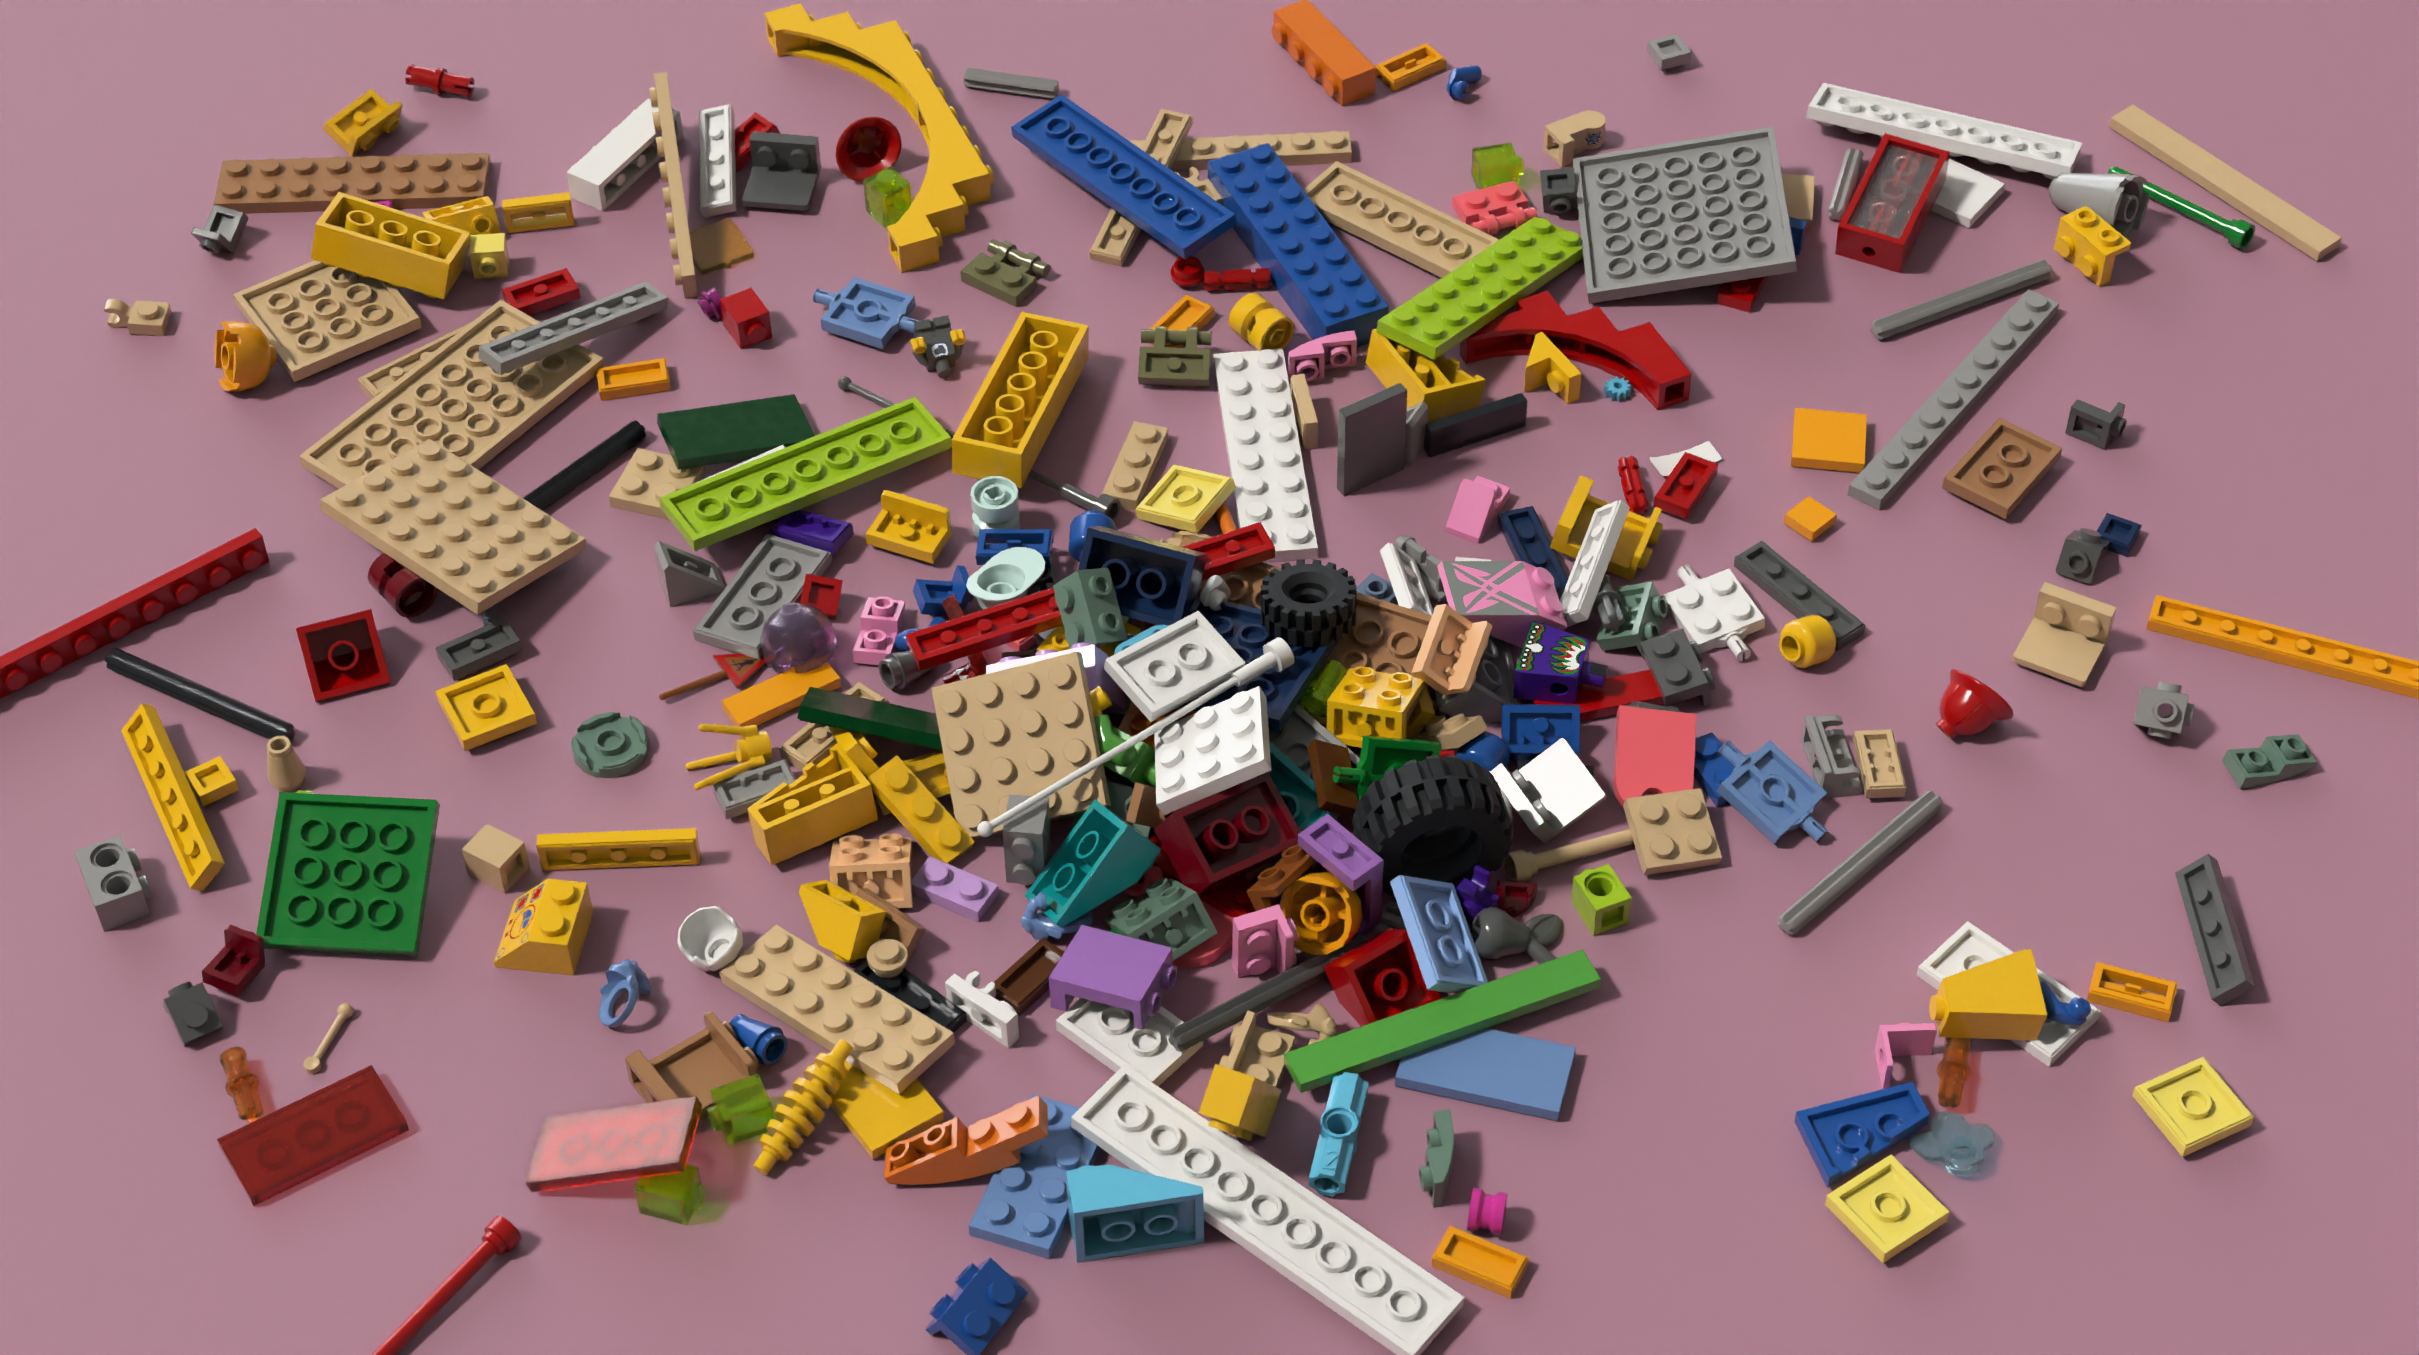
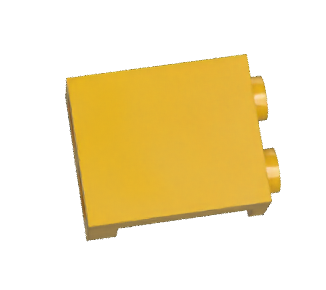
M1580 475L1556 527L1550 545L1551 549L1577 558L1594 511L1610 504L1589 495L1594 480ZM1655 507L1650 518L1631 511L1628 512L1606 571L1632 581L1638 567L1645 570L1653 549L1647 546L1649 543L1656 545L1664 524L1658 522L1662 509Z

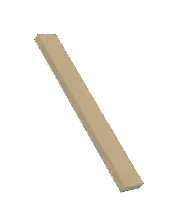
M2134 104L2111 117L2110 128L2314 260H2320L2340 246L2342 237Z

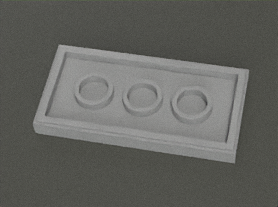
M766 534L694 628V639L728 651L760 659L800 606L806 574L822 576L833 562L831 552Z

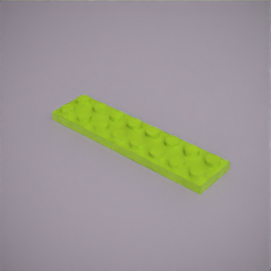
M1535 216L1379 319L1376 332L1435 360L1517 304V300L1526 298L1583 258L1581 237L1573 231L1564 230L1551 224L1547 219Z
M915 396L659 497L660 508L691 548L697 551L951 449L952 440L951 436Z

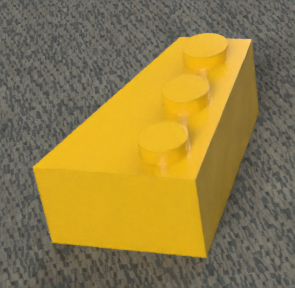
M1372 329L1365 363L1386 389L1399 383L1407 389V408L1424 401L1428 405V423L1480 406L1486 379L1478 374L1473 378L1460 369L1461 362L1453 357L1447 360L1440 356L1433 360L1377 333V329Z
M836 743L829 749L830 755L817 765L810 762L802 768L803 775L790 785L783 782L747 808L755 844L771 866L878 820L870 782L844 752L839 743Z

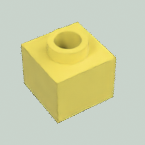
M505 233L470 235L469 255L474 279L509 277V253Z

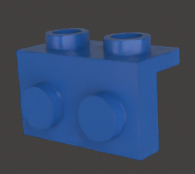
M1502 704L1501 739L1509 749L1510 760H1533V753L1544 752L1561 738H1564L1576 754H1581V745L1579 744L1580 705Z
M991 1257L978 1266L970 1263L956 1278L955 1283L959 1288L951 1297L945 1294L929 1312L934 1318L925 1330L930 1335L940 1330L966 1355H980L1029 1293Z

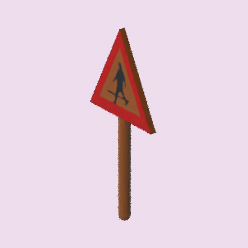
M765 652L760 659L743 654L713 655V659L722 671L665 691L659 695V698L666 700L728 677L738 689L776 655V652Z

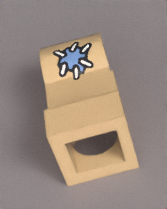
M1588 110L1546 125L1544 128L1543 150L1561 167L1572 164L1574 155L1586 149H1598L1603 145L1606 118L1600 112Z

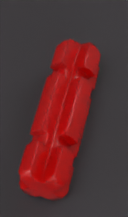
M1256 268V272H1251V269L1223 270V274H1218V270L1204 272V288L1208 292L1219 291L1220 287H1224V291L1251 290L1252 286H1257V289H1268L1271 287V272L1268 268Z
M1623 456L1618 460V472L1622 478L1621 484L1625 500L1630 507L1629 511L1643 516L1648 512L1647 507L1649 504L1647 496L1644 494L1645 488L1641 472L1638 470V460L1634 456L1628 458Z

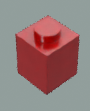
M752 288L720 299L723 325L740 349L772 338L769 311Z

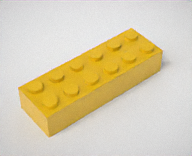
M1021 312L952 438L953 474L977 479L989 476H1002L1010 479L1018 488H1022L1088 361L1089 325Z

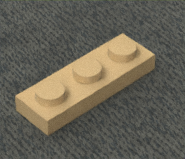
M1137 421L1133 422L1102 491V494L1105 493L1120 501V508L1135 511L1140 504L1167 443V427Z

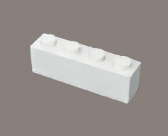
M647 99L635 109L623 122L615 127L602 141L566 172L572 199L604 211L662 158L658 157L656 137H662V132L655 133L652 112H659L658 107L652 108L650 99ZM672 108L678 143L683 138L680 111Z

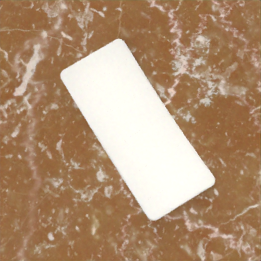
M1706 441L1678 453L1651 457L1650 461L1662 476H1669L1685 452L1714 463L1721 460L1722 457L1713 445Z

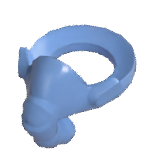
M1039 893L1030 900L1021 918L1022 927L1025 931L1029 932L1034 939L1039 941L1042 938L1047 940L1049 936L1060 939L1062 934L1077 932L1081 925L1090 926L1093 921L1092 914L1089 911L1066 926L1059 927L1042 911L1037 913L1039 909L1046 910L1044 893Z
M629 959L613 964L605 972L608 982L600 989V993L603 996L599 1008V1018L602 1024L607 1027H617L630 1016L636 1004L638 993L650 994L651 992L646 973L641 970L636 961ZM628 990L629 999L626 1008L618 1017L613 1018L612 1011L615 1001L622 992Z

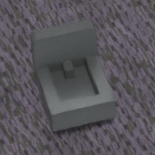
M1574 167L1541 170L1540 178L1544 212L1564 213L1577 209Z
M213 205L204 229L193 227L191 234L200 242L199 246L210 253L219 254L220 251L234 254L248 217L243 212Z
M2081 528L2080 531L2074 530L2065 539L2057 563L2056 573L2089 584L2093 580L2098 562L2106 556L2110 542L2101 539L2102 535L2094 530Z
M191 982L180 984L168 991L170 997L163 999L164 1009L166 1013H169L184 1046L223 1029L219 1016L202 982L195 986Z

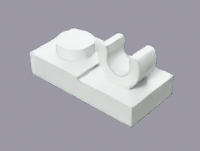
M971 972L965 980L954 973L945 982L947 999L966 1012L967 1021L1009 1049L1019 1039L1018 1016L1014 1008L1005 1001L999 1002L995 999L996 986L994 982L991 981L985 988H976L981 983L979 972Z

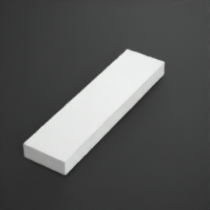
M731 104L699 111L700 211L704 218L736 211L734 110Z
M1622 499L1594 511L1560 599L1568 627L1588 620L1630 509Z

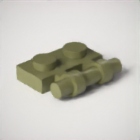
M992 239L988 244L987 250L995 255L990 257L981 252L960 271L961 282L1017 307L1037 288L1034 275L1038 274L1046 277L1050 272V265L1041 261V257L1029 252L1025 254L1017 250L1016 246L1010 242L1004 241L1001 243ZM1012 262L1019 265V267L1016 269L1008 264Z
M1156 326L1155 329H1141V343H1154V347L1140 346L1138 384L1209 387L1211 350L1197 348V346L1211 345L1212 331H1198V327H1187V331L1167 330L1166 326ZM1166 344H1185L1186 348L1166 347Z

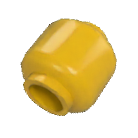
M1808 615L1787 623L1781 631L1779 648L1783 657L1790 664L1798 668H1807L1829 660L1834 654L1836 647V636L1832 626L1819 615Z

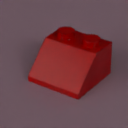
M371 609L296 628L315 702L391 682Z
M1387 929L1323 966L1339 1003L1360 1026L1441 999L1438 991L1427 990L1406 929Z

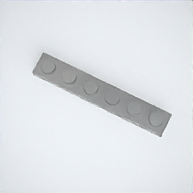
M645 281L479 346V359L498 374L503 375L666 310L668 297Z

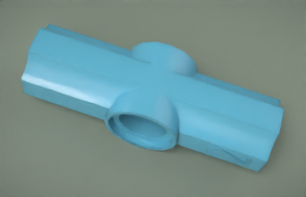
M1344 1072L1342 1075L1333 1077L1326 1110L1320 1118V1134L1308 1180L1309 1187L1314 1188L1319 1195L1334 1197L1338 1193L1345 1192L1352 1158L1357 1151L1358 1132L1369 1090V1082L1360 1078L1359 1074Z

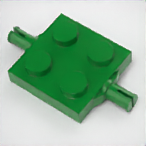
M1363 736L1360 761L1357 764V768L1336 766L1333 772L1339 775L1333 774L1334 783L1354 784L1359 802L1363 794H1368V787L1375 780H1382L1384 773L1390 769L1395 768L1397 770L1405 766V762L1414 759L1416 762L1424 761L1427 756L1437 755L1440 758L1442 744L1435 741Z

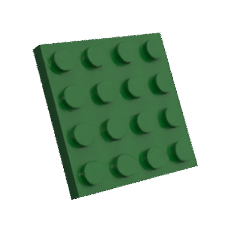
M279 792L256 935L261 936L264 940V949L418 957L440 809L438 801L433 799Z

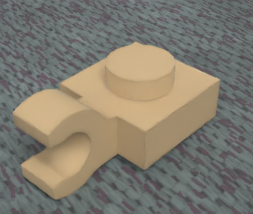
M109 299L104 308L105 313H110L107 322L108 326L113 328L128 327L129 334L164 336L172 314L169 302L135 300L133 307H130L121 300Z

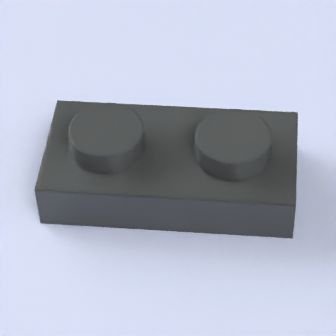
M505 618L436 647L438 659L453 681L523 651L520 639Z

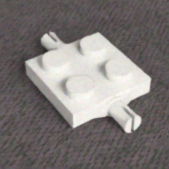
M1685 565V569L1681 566L1677 571V576L1685 586L1663 595L1667 602L1668 613L1679 629H1684L1689 642L1694 640L1697 642L1700 653L1714 648L1729 647L1738 661H1743V657L1745 660L1748 659L1751 655V650L1748 649L1743 639L1748 634L1765 628V617L1730 569L1699 579L1690 565Z

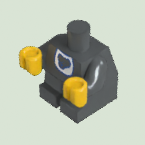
M948 315L933 318L932 321L927 319L914 322V339L910 340L912 353L920 365L924 366L928 372L937 370L940 378L949 377L952 374L950 367H955V360L960 358L963 345L966 342L964 330L962 328L952 331Z

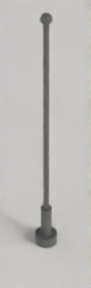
M844 376L838 380V387L841 390H851L886 408L895 405L853 384L848 377ZM944 428L952 439L955 433ZM1033 470L1028 475L1060 491L1062 497L1089 510L1103 512L1113 521H1115L1119 514L1120 501L1104 493L1097 498L1068 483L1062 485Z

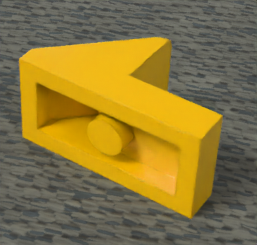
M1543 332L1536 334L1526 364L1524 391L1528 392L1548 383L1550 389L1554 393H1558L1567 404L1578 400L1580 397L1581 372Z

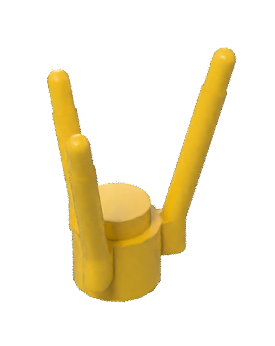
M700 724L698 729L702 732L741 735V738L734 741V752L688 762L685 768L692 770L737 760L739 763L744 762L695 783L694 789L700 790L749 769L765 766V762L772 759L769 735L766 731L758 732L756 724L744 727Z

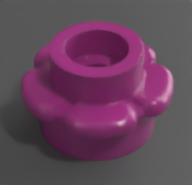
M714 287L706 292L702 290L700 292L702 299L697 301L700 308L708 319L715 315L718 320H721L720 299L722 297Z

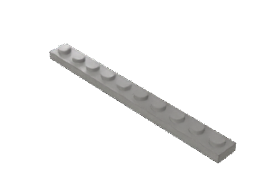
M2028 289L1849 484L1848 495L1880 510L2058 312L2059 302Z

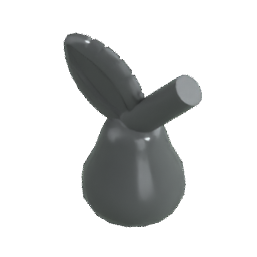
M1497 907L1483 909L1475 916L1471 927V935L1480 958L1495 960L1505 956L1521 954L1525 951L1539 964L1556 959L1544 946L1553 943L1560 935L1561 921L1559 916L1540 914L1532 917L1524 924Z

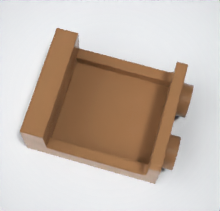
M712 1011L704 1014L705 1028L653 1059L648 1061L640 1050L625 1057L631 1085L673 1136L759 1087L756 1074L759 1062L755 1054L748 1046L742 1048L737 1042L736 1034L731 1025L726 1020L720 1021Z

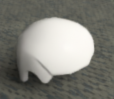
M711 906L699 908L685 918L678 929L677 943L682 953L696 967L705 971H716L725 968L736 959L743 947L742 930L734 918L728 915L721 907Z

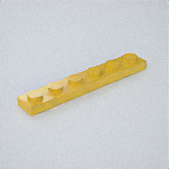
M141 703L121 732L190 889L204 891L225 864L155 707Z

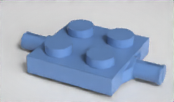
M853 277L846 288L834 294L817 288V291L813 294V302L829 306L827 312L820 319L822 330L883 349L893 335L900 330L914 333V322L919 321L908 317L916 307L915 296Z
M1730 740L1721 746L1718 753L1723 755L1735 768L1732 774L1720 784L1717 792L1773 844L1777 843L1787 832L1801 827L1816 843L1827 833L1828 830L1811 816L1813 809L1824 799L1827 792L1773 742L1769 740L1758 751L1749 753L1746 756Z

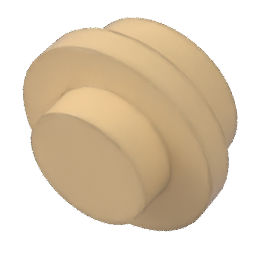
M893 939L877 941L867 952L869 967L876 975L883 978H891L900 974L908 961L906 947L901 942Z

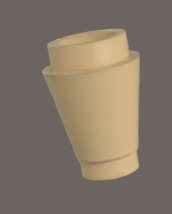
M276 736L271 738L267 743V778L269 783L282 792H291L298 789L303 784L306 776L305 765L287 737Z

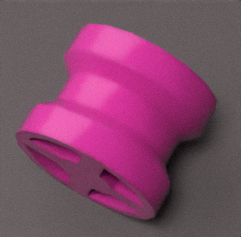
M1473 1188L1467 1230L1476 1232L1480 1228L1488 1229L1493 1235L1501 1236L1505 1221L1508 1193L1498 1192L1495 1195L1485 1194L1483 1189Z

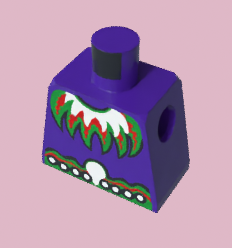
M1533 621L1515 670L1513 698L1572 704L1576 702L1582 684L1599 688L1604 687L1608 666L1588 662L1590 642L1587 639Z

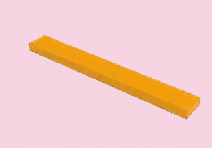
M2159 595L2155 596L2147 630L2419 699V661Z

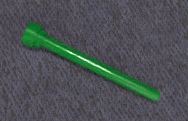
M2113 166L2108 170V174H2131L2117 166ZM2148 181V184L2143 183V190L2149 193V198L2224 233V238L2228 239L2230 245L2243 250L2253 238L2255 225L2243 219L2229 221Z

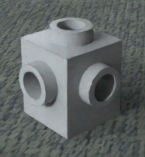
M2162 681L2158 682L2157 688L2141 685L2133 723L2149 727L2147 733L2149 735L2171 739L2172 732L2181 734L2182 726L2190 727L2194 704L2188 703V694L2181 693V685ZM2163 703H2168L2172 708L2171 713L2165 717L2158 714V707Z

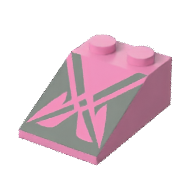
M1441 561L1437 566L1448 605L1472 623L1482 621L1490 623L1492 625L1490 635L1524 648L1533 621L1562 631L1568 627L1563 614V606L1559 601L1554 585V578L1545 568L1535 567L1523 561Z

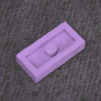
M929 856L911 880L913 895L976 922L982 919L999 896L997 884Z

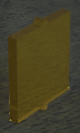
M730 218L708 226L704 224L701 228L689 232L693 262L702 275L722 268L729 269L734 264L754 258L752 249Z

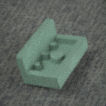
M1108 568L1077 570L1053 585L1055 602L1059 607L1065 629V639L1070 649L1072 645L1077 643H1092L1100 648L1105 644L1122 643L1127 640L1125 626Z

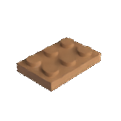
M1998 418L1944 477L1942 488L2007 519L2060 459L2062 447L2004 419Z

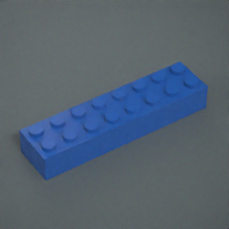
M1266 143L1208 161V179L1223 198V206L1236 216L1237 225L1233 229L1260 267L1270 269L1272 284L1312 340L1354 330L1357 338V347L1369 344L1372 329H1377L1378 320L1389 313V306L1270 144Z

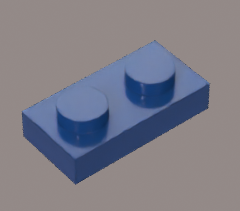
M1711 732L1695 739L1694 778L1718 808L1729 803L1717 792V789L1732 774L1735 766L1718 753L1722 744Z

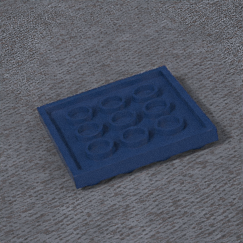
M1198 594L1187 616L1199 611L1245 661V665L1264 655L1263 646L1275 639V633L1269 635L1265 631V626H1262L1261 609L1227 601L1226 604L1224 602L1220 604L1222 609L1214 611L1209 606L1206 607L1202 604L1200 594ZM1331 638L1329 639V645L1321 646L1319 642H1313V647H1304V642H1298L1297 646L1289 645L1294 655V664L1281 672L1271 668L1240 687L1234 685L1192 711H1198L1207 706L1211 707L1230 699L1239 692L1249 691L1260 686L1267 699L1269 730L1280 732L1339 641L1336 642ZM1193 699V700H1191V701L1185 703L1184 705H1182V706H1180V707H1184L1185 705L1189 704L1190 702L1194 701L1195 699Z

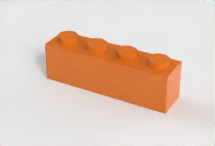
M1301 0L1274 11V25L1271 29L1274 40L1281 44L1290 53L1293 60L1298 61L1307 70L1309 76L1313 79L1315 78L1324 87L1326 93L1332 96L1341 106L1375 94L1376 67L1309 0Z

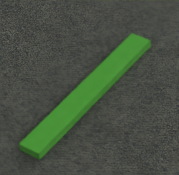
M1582 949L1284 1053V1063L1300 1093L1331 1083L1334 1076L1342 1075L1344 1072L1357 1074L1600 988L1601 978Z

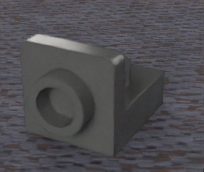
M2077 399L2071 406L2065 434L2105 450L2113 438L2119 439L2126 427L2127 420L2123 418L2126 405L2118 402L2111 412H2107Z

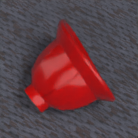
M874 116L864 117L850 124L839 137L836 146L835 156L840 171L847 178L859 182L873 181L885 175L895 165L901 152L902 141L897 127L884 118Z
M1951 669L1950 684L1940 700L1939 711L1941 719L1936 723L1937 727L1949 739L1953 740L1957 735L1971 736L1980 733L1995 721L2009 720L2014 716L2011 706L1993 689L1960 670Z

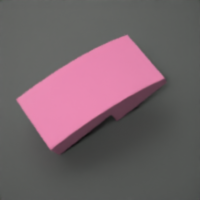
M1355 331L1323 336L1306 342L1288 352L1289 383H1291L1292 375L1305 374L1306 381L1324 379V369L1356 366L1357 338Z
M868 597L861 615V631L853 649V663L879 665V662L884 660L887 654L895 653V638L901 631L905 601L892 600L889 597Z

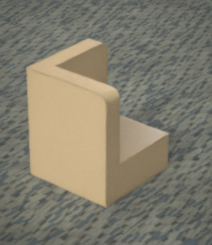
M486 824L462 848L467 873L471 877L503 893H506L530 868L525 843L489 824Z

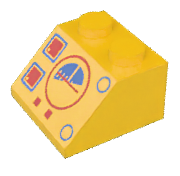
M546 879L515 899L494 960L495 967L574 975L593 916L587 882Z

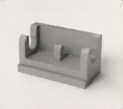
M1805 715L1801 743L1814 781L1827 792L1824 799L1863 794L1864 786L1862 781L1859 780L1862 774L1860 768L1855 767L1845 740L1844 730H1825L1829 726L1842 725L1841 716L1825 715L1813 717V715Z

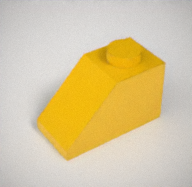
M828 880L800 885L799 894L818 944L833 952V956L843 962L853 963L857 959L866 958L868 949L875 942L879 941L886 911Z

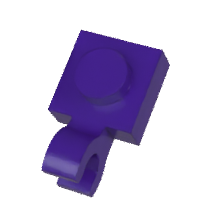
M1478 865L1474 867L1472 880L1470 881L1465 878L1456 888L1467 923L1470 924L1473 923L1475 916L1481 910L1489 907L1498 908L1499 896L1489 891L1491 872Z

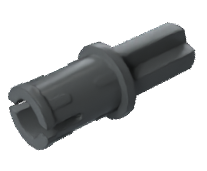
M1605 574L1593 604V610L1600 616L1605 629L1611 628L1612 632L1619 631V626L1625 623L1621 610L1622 599L1614 590L1611 577Z

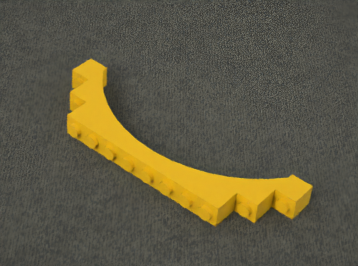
M801 3L764 13L767 39L778 57L790 55L811 59L853 73L890 95L908 112L918 125L930 155L927 172L920 191L908 210L896 224L887 226L889 252L901 273L940 262L939 247L943 246L942 237L966 230L965 216L969 214L968 206L991 199L990 185L994 184V176L990 166L983 164L978 146H972L966 127L964 125L960 126L954 107L947 105L943 89L936 87L931 70L929 68L925 69L919 50L912 48L908 32H903L896 20L862 29L859 22L855 23L849 12L815 20L812 14L807 15Z

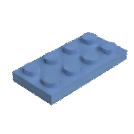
M1032 1094V1096H1031L1030 1099H1032V1098H1034V1097H1036V1096H1038V1095ZM1041 1097L1048 1105V1136L1021 1147L1020 1163L994 1172L969 1224L970 1236L1050 1259L1069 1218L1066 1171L1078 1169L1086 1165H1093L1101 1148L1071 1127V1117L1080 1109L1079 1107Z

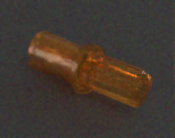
M1945 1037L1943 1060L1937 1066V1074L1940 1077L1937 1094L1939 1097L1938 1103L1944 1108L1948 1106L1956 1108L1961 1104L1964 1082L1970 1077L1971 1072L1968 1065L1972 1044L1970 1038Z
M232 1047L220 1055V1062L227 1078L225 1088L227 1094L234 1099L239 1118L247 1120L248 1123H253L264 1112L257 1091L259 1080L254 1073H251L246 1051L241 1047Z

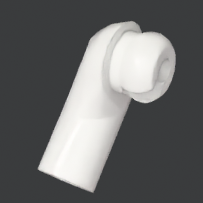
M1213 575L1208 579L1200 594L1201 602L1204 606H1209L1212 610L1218 611L1222 609L1220 604L1222 602L1226 604L1231 596V590L1220 576Z

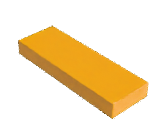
M820 655L722 700V709L735 726L744 727L755 724L758 726L799 707L810 687L833 691L841 687V680L823 655Z

